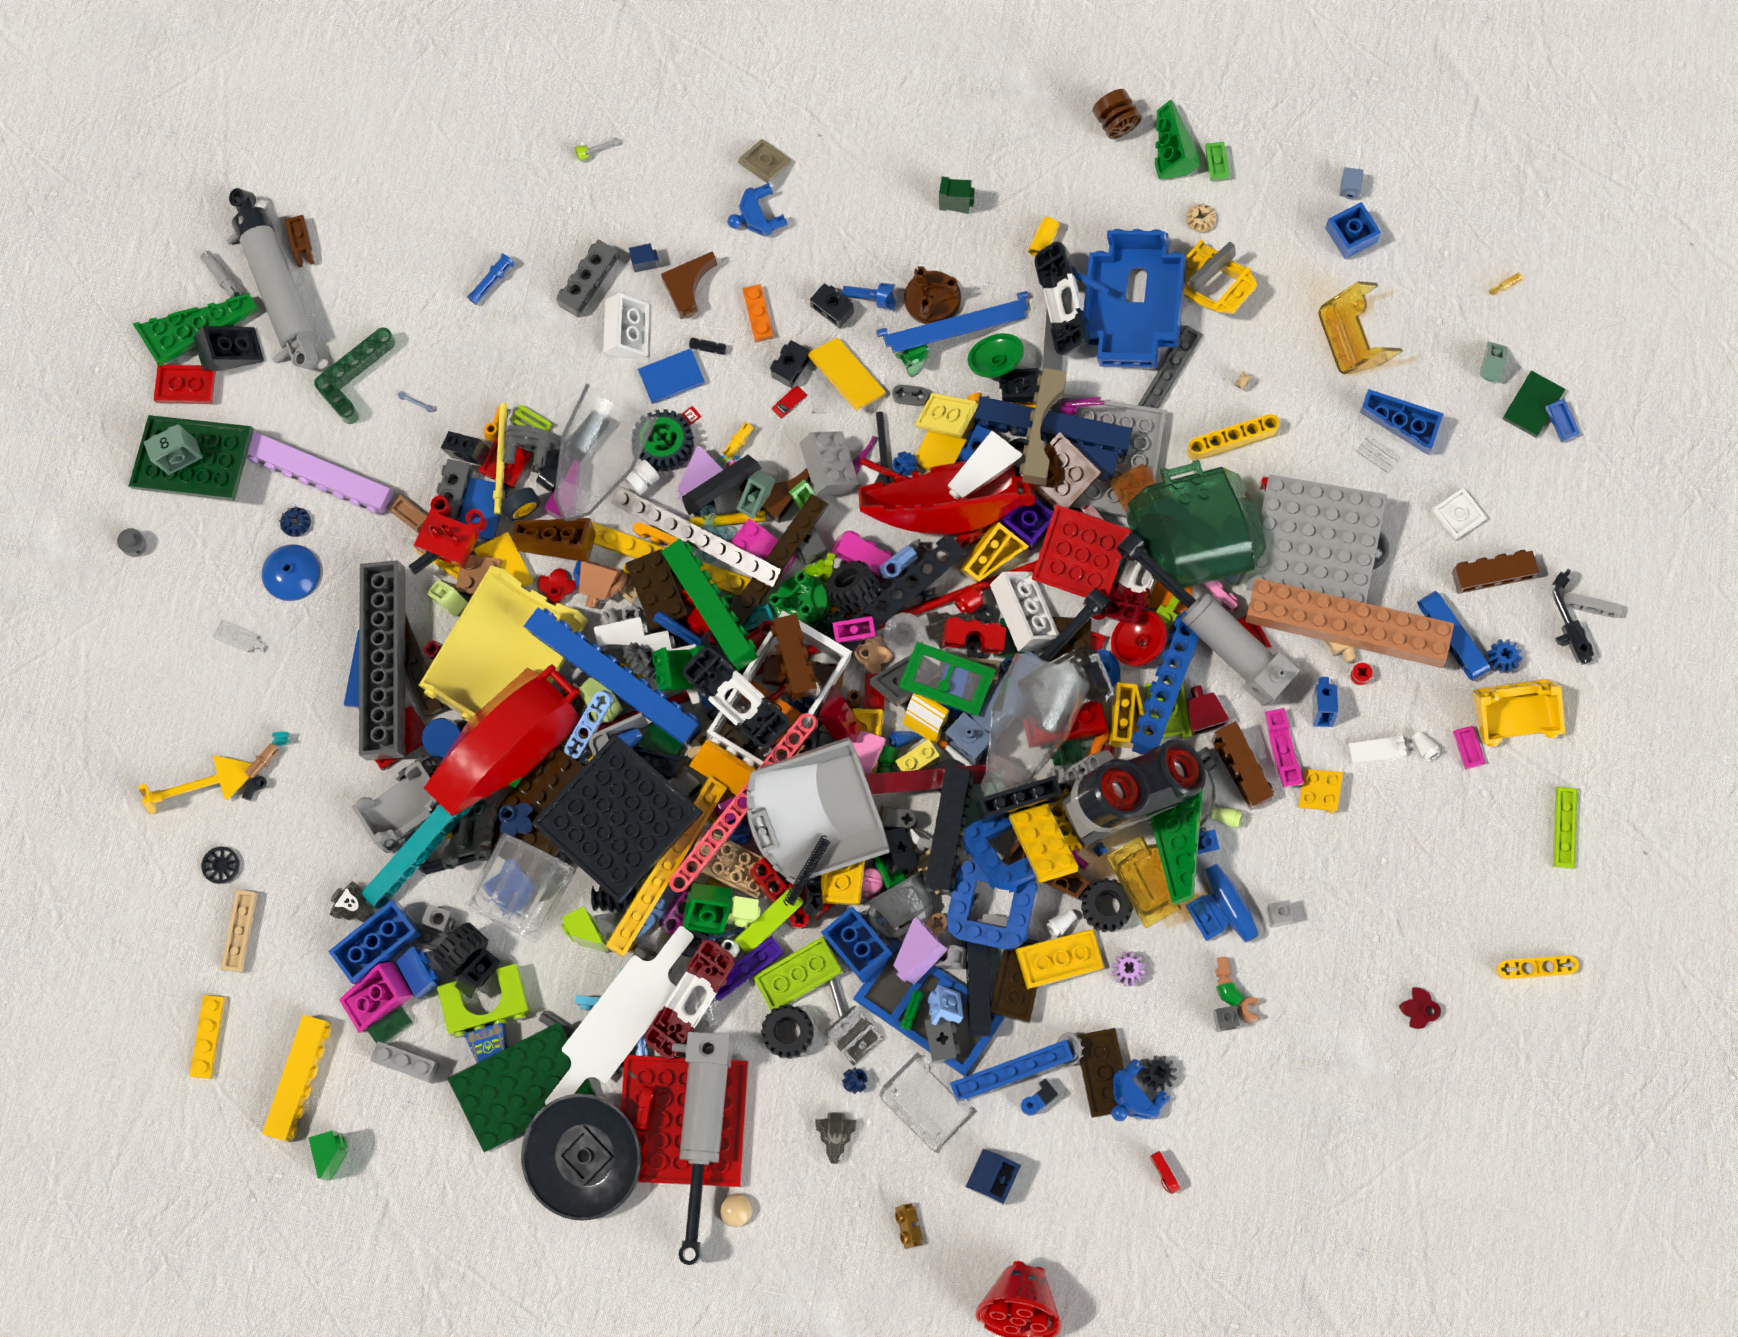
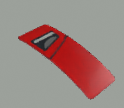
M796 386L772 407V410L782 419L807 394L799 386Z

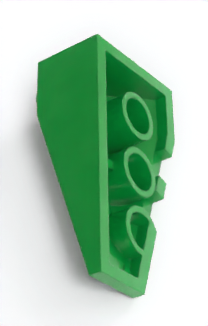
M1170 99L1157 110L1156 131H1158V141L1155 142V148L1158 149V155L1155 158V168L1160 180L1187 176L1201 165L1197 149L1173 100Z

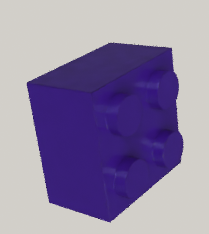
M1035 498L1033 505L1019 506L1009 512L1002 519L1001 524L1029 546L1028 549L1032 551L1046 535L1053 512Z

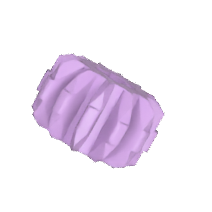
M1132 951L1129 957H1127L1126 952H1122L1123 959L1116 956L1115 960L1117 963H1112L1111 965L1112 968L1118 969L1111 973L1112 976L1119 975L1116 982L1119 983L1123 979V986L1125 987L1128 981H1130L1132 986H1135V979L1141 982L1143 979L1140 975L1146 974L1145 970L1140 969L1145 967V962L1138 963L1141 956L1139 955L1134 959V952ZM1124 965H1127V967L1131 965L1133 973H1130V971L1126 973Z

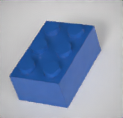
M853 906L821 931L825 939L862 983L894 958L891 951Z

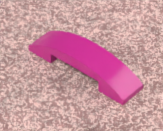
M1285 708L1265 711L1271 749L1283 788L1303 784L1300 766L1297 764L1289 733V723Z

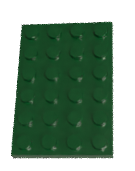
M148 415L128 486L138 490L235 501L254 428L247 425ZM178 424L196 439L203 458L168 475L150 461L144 441Z
M560 1021L447 1078L483 1152L526 1132L534 1116L546 1106V1099L569 1071L571 1060L569 1056L562 1052V1047L569 1038ZM588 1078L584 1080L574 1094L596 1095Z

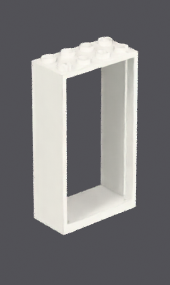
M782 611L779 617L788 616L790 614L786 613L785 611ZM799 620L804 642L839 662L808 714L816 717L832 685L836 684L850 662L852 651ZM771 630L756 652L758 658L748 665L742 675L749 683L777 640V637L772 636ZM733 689L726 701L735 708L743 694L737 689ZM720 711L707 731L708 740L743 760L751 767L758 769L764 762L763 760L719 734L728 719ZM806 717L803 720V726L806 729L813 722L812 718ZM795 733L791 739V743L794 745L800 741L798 733ZM786 750L783 752L779 760H784L787 758Z

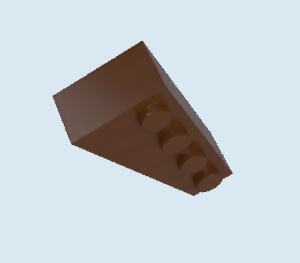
M591 518L526 520L515 522L512 537L519 552L589 562L596 533Z
M797 613L773 619V625L770 626L772 636L777 637L778 644L775 645L777 656L782 657L783 664H780L782 675L787 676L788 683L785 684L787 695H791L792 700L815 695L817 685L815 681L813 682V671L808 663V652L805 644H803L804 639Z
M1237 721L1215 731L1211 742L1250 811L1272 800L1274 796L1273 786L1270 782L1266 781L1264 771L1257 763Z

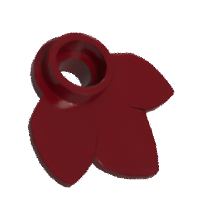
M1418 987L1412 988V999L1406 1000L1399 1005L1400 1011L1405 1016L1411 1018L1409 1027L1414 1029L1424 1028L1428 1022L1437 1020L1441 1015L1440 1006L1432 1001L1429 992ZM1427 1008L1433 1009V1015L1427 1013Z

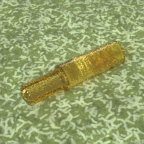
M1518 272L1500 282L1499 285L1489 290L1490 295L1493 296L1523 280L1522 275Z

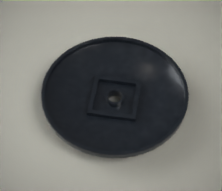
M571 1094L553 1100L534 1116L523 1138L521 1164L529 1189L545 1208L563 1218L579 1221L593 1220L615 1211L629 1198L640 1176L642 1148L633 1123L617 1105L597 1095ZM582 1150H586L589 1153L588 1161H583L580 1158Z

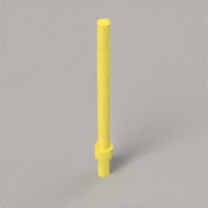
M500 403L496 486L493 491L495 515L502 514L501 505L503 500H505V491H503L505 463L502 462L505 451L504 441L506 435L504 431L507 426V403Z

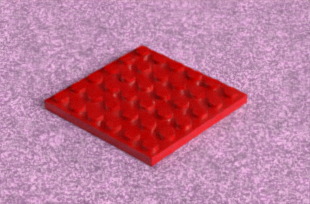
M627 1055L624 1059L621 1110L630 1118L634 1126L639 1108L638 1093L643 1086L655 1088L647 1130L635 1128L642 1148V1167L638 1179L639 1183L690 1185L692 1164H689L686 1160L679 1159L688 1074L686 1058L675 1057L673 1059H666L655 1056ZM731 1060V1068L727 1069L719 1163L705 1165L703 1186L741 1187L748 1061ZM628 1071L636 1075V1079L628 1075Z

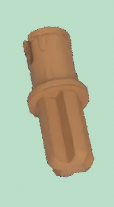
M269 743L259 756H255L256 760L247 768L245 774L251 779L255 778L265 766H269L268 763L280 752L279 749L272 743Z

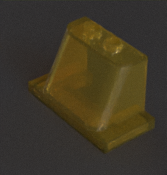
M1139 836L1107 855L1145 929L1182 909L1180 904L1174 905L1171 901L1157 844L1147 845L1144 837Z

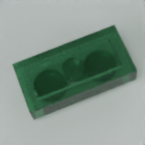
M400 1005L369 1027L367 1031L376 1044L378 1041L386 1043L411 1025L413 1021Z

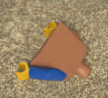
M590 558L589 562H576L573 577L576 586L579 588V593L588 595L585 606L597 609L599 599L607 600L623 589L630 578L629 572L626 571V564L623 567V573H621L622 570L592 562Z

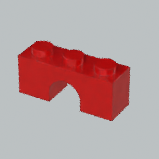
M950 617L944 623L942 646L961 649L965 645L966 636L974 635L981 642L980 652L1000 655L1004 651L1006 627H1001V624L989 623L987 625L981 624L979 620H970L968 622L962 621L960 617Z

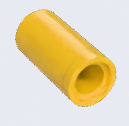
M1043 217L1028 248L1030 255L1035 257L1040 250L1052 244L1060 227V223L1051 217Z

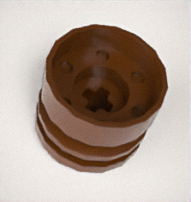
M1117 89L1106 94L1095 103L1092 109L1098 122L1102 123V128L1109 139H1117L1128 134L1142 120V115L1137 111V107L1132 105V99L1125 89Z

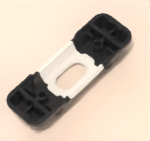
M1056 241L1040 250L1035 256L1034 263L1039 284L1043 288L1052 325L1050 331L1054 348L1057 354L1064 356L1089 343L1090 337L1087 328L1089 320L1084 316L1075 279L1076 267L1072 265L1069 251L1065 245ZM1066 287L1071 288L1075 305L1073 312L1070 314L1065 313L1061 293Z
M710 647L702 648L684 666L683 676L759 747H770L788 729L789 719L714 649ZM734 688L740 691L751 702V708L746 713H739L725 700V694L728 690Z

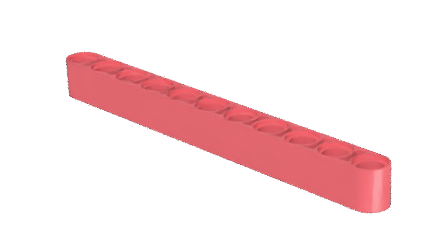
M802 714L759 768L781 761L777 757L780 749L787 751V758L795 756L818 726L817 718L812 714ZM806 717H810L813 720L812 727L808 729L803 726V720ZM793 733H798L800 736V741L796 745L790 741ZM748 782L673 874L669 882L673 891L682 892L691 886V883L695 881L747 816V808H741L739 800L742 797L747 798ZM729 813H733L736 816V821L732 825L726 820ZM716 829H720L723 832L721 840L714 838V831ZM703 845H707L710 848L708 856H704L701 853ZM690 861L697 863L698 868L695 872H691L688 869ZM678 877H682L685 881L683 888H678L675 884V880Z

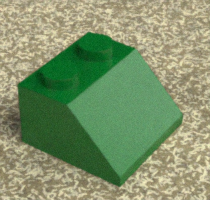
M691 883L686 899L682 927L692 931L717 935L723 934L732 908L731 889Z
M333 1130L308 1137L317 1178L325 1181L332 1180L347 1155L348 1141L346 1136Z

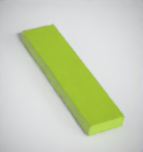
M1555 788L1554 868H1575L1577 788Z
M791 887L734 940L747 954L761 944L804 903L800 897H797L798 900L794 903L795 905L788 904L786 906L783 900L787 897L786 895Z

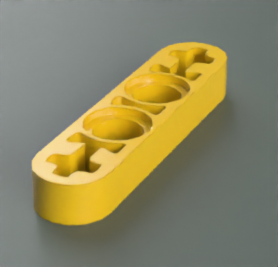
M1570 955L1512 959L1500 962L1496 967V973L1499 978L1504 980L1565 976L1575 973L1579 963L1575 957ZM1567 960L1570 964H1573L1570 971L1567 967H1560V972H1557L1558 965L1566 963ZM1549 961L1553 965L1552 972H1545L1543 970V962ZM1515 963H1517V971H1510L1508 975H1506V972H1502L1501 969L1505 965H1507V968L1516 967ZM1523 963H1529L1532 966L1530 974L1522 971Z

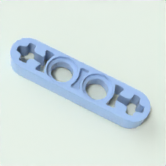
M602 690L597 692L578 722L564 748L565 754L571 758L576 759L584 754L589 745L590 737L596 733L611 707L613 696L609 691ZM605 696L604 700L606 702L601 704L599 708L596 707L601 702V699L599 697ZM591 711L596 712L598 715L596 722L591 721L589 718ZM581 728L588 730L589 735L587 738L580 736L579 731ZM578 741L581 742L580 744H578L576 748L578 752L573 754V749L571 747L575 746L578 743Z

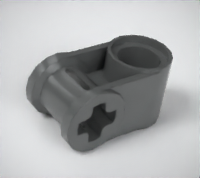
M886 806L880 807L879 815L884 829L905 828L906 831H910V829L916 828L917 818L912 811ZM907 817H910L912 821H910L909 824L906 825L905 821L903 820H906Z

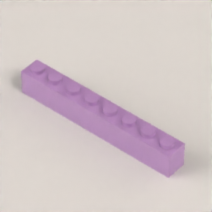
M253 432L247 454L248 461L254 464L262 463L265 468L271 471L275 469L281 471V474L287 478H292L293 476L304 485L312 484L323 493L326 491L331 492L332 496L337 499L343 500L345 498L350 500L349 503L356 507L362 505L373 514H385L394 496L390 488L257 432Z

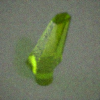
M820 559L815 565L810 564L802 571L806 572V574L817 576L820 565L825 566V562Z

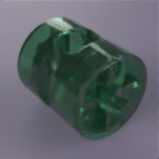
M1078 738L1067 740L1064 743L1049 744L1050 754H1046V758H1051L1054 766H1066L1067 762L1071 765L1076 764L1082 760V751H1085L1086 747H1081Z

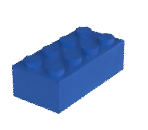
M391 900L328 952L352 984H357L376 965L390 961L421 936L422 932L401 904Z

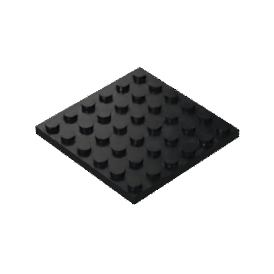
M614 734L532 824L620 904L703 812L622 739Z

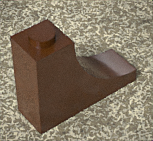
M713 251L661 273L662 281L680 319L690 318L698 312L695 292L704 274L717 266Z
M805 468L799 475L790 480L774 483L769 497L760 510H764L766 515L779 522L795 502L789 491L802 480H805L808 484L811 482L808 469ZM747 479L740 486L741 497L747 485Z

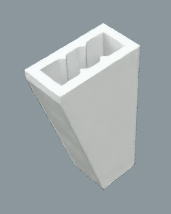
M991 431L948 484L949 494L957 500L959 498L962 500L969 498L1023 459V454L995 432Z

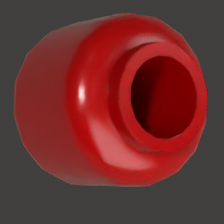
M967 585L955 594L954 604L961 613L972 614L983 605L982 597L984 594L978 586L974 588L971 585Z

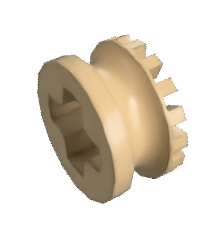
M1243 371L1238 377L1240 379H1237L1234 385L1240 386V389L1244 390L1252 376L1246 375V372Z

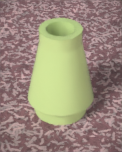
M1214 807L1211 819L1217 820L1231 828H1239L1243 812L1238 811V809Z

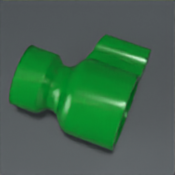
M889 746L883 747L878 758L880 766L877 767V773L893 772L892 765L897 760L898 749Z

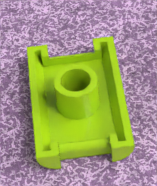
M1145 683L1147 698L1151 699L1152 693L1149 690L1152 683ZM1182 683L1173 707L1174 712L1171 713L1163 738L1181 735L1182 739L1192 737L1184 685ZM1157 698L1159 701H1165L1162 698ZM1151 715L1154 718H1159L1157 715Z

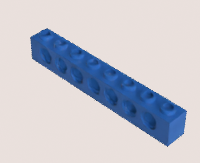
M1183 610L1181 617L1177 616L1173 627L1177 629L1175 633L1171 632L1167 642L1171 644L1170 648H1165L1161 659L1164 660L1163 666L1159 665L1155 676L1158 677L1157 682H1152L1149 690L1152 693L1151 699L1146 698L1143 709L1146 710L1145 715L1140 714L1136 725L1140 727L1139 731H1134L1130 743L1134 744L1132 751L1141 755L1154 747L1160 746L1199 639L1188 625L1181 621L1186 614V610ZM1164 681L1171 683V685L1165 684ZM1157 698H1162L1165 701H1159ZM1151 715H1157L1159 718H1154ZM1145 731H1149L1153 735H1148L1145 733Z

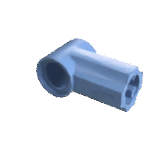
M906 545L880 566V576L886 580L896 577L918 558L916 552L909 545ZM887 565L893 567V574L887 572Z

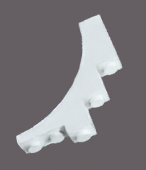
M641 617L594 627L597 645L602 651L611 649L625 650L631 642L633 644L635 642L639 645L643 644L645 648L649 647L653 651L664 647L667 650H684L696 647L693 644L672 649L676 647L673 636H669L668 630L645 635L648 634L646 622L642 623ZM687 689L693 709L701 707L700 701L702 699L699 694L700 692L697 689Z

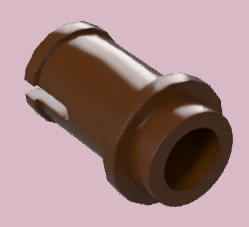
M851 690L848 693L847 702L851 708H858L862 705L863 699L857 690L855 692Z

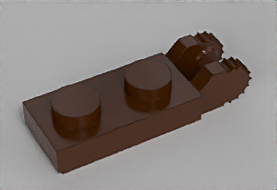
M304 215L285 219L292 252L295 255L298 267H303V260L300 254L304 252L307 253L310 265L315 264Z

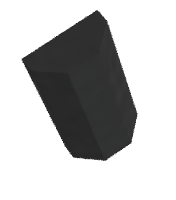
M747 454L682 496L685 510L691 515L762 469L758 461Z

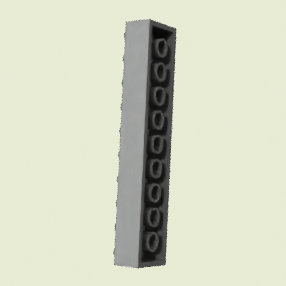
M398 560L360 564L359 756L365 760L405 757V566Z

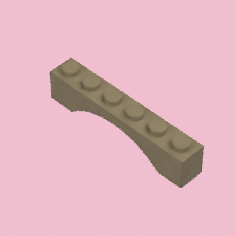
M1043 368L1042 375H1038L1037 386H1040L1039 392H1035L1033 404H1036V409L1031 410L1030 421L1033 424L1032 428L1028 427L1026 439H1029V445L1024 446L1023 457H1026L1025 463H1021L1019 472L1020 475H1023L1022 482L1046 486L1050 460L1041 443L1040 430L1048 411L1056 402L1063 398L1066 371Z

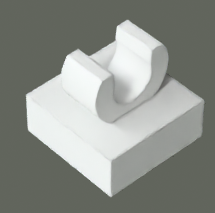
M910 829L908 835L912 840L911 845L914 852L921 855L924 847L931 849L932 839L926 833Z

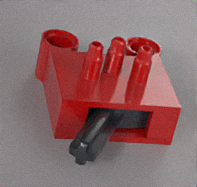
M435 496L431 500V509L414 543L416 550L424 553L408 566L414 575L437 559L464 569L480 532L487 526V520L478 509H472L467 513L466 521L468 525L448 518L452 511L451 505L444 496ZM440 504H445L442 510H437ZM475 518H481L478 523H472Z

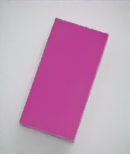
M1474 726L1454 730L1453 735L1465 770L1485 765L1486 762Z

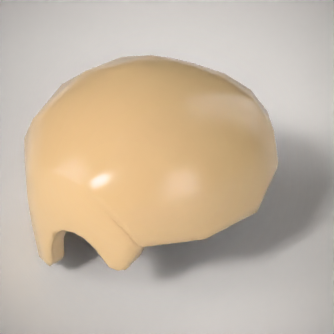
M737 1193L727 1197L720 1208L722 1221L726 1225L736 1228L748 1222L753 1212L751 1201L745 1195Z

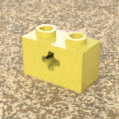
M928 739L896 760L895 765L898 771L928 769L940 761V755Z

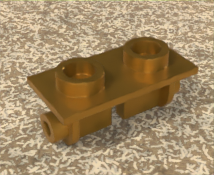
M912 1203L895 1207V1219L900 1227V1240L904 1248L908 1249L913 1246L922 1245L923 1237L920 1225L912 1227V1223L918 1222L916 1208L913 1207Z

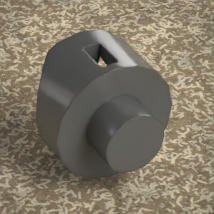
M125 529L117 538L119 549L130 557H138L146 551L145 537L137 529Z

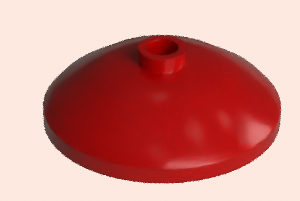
M1147 610L1143 611L1138 623L1120 621L1116 625L1111 637V649L1114 656L1122 664L1131 667H1139L1150 663L1161 653L1167 639L1166 625L1157 614Z

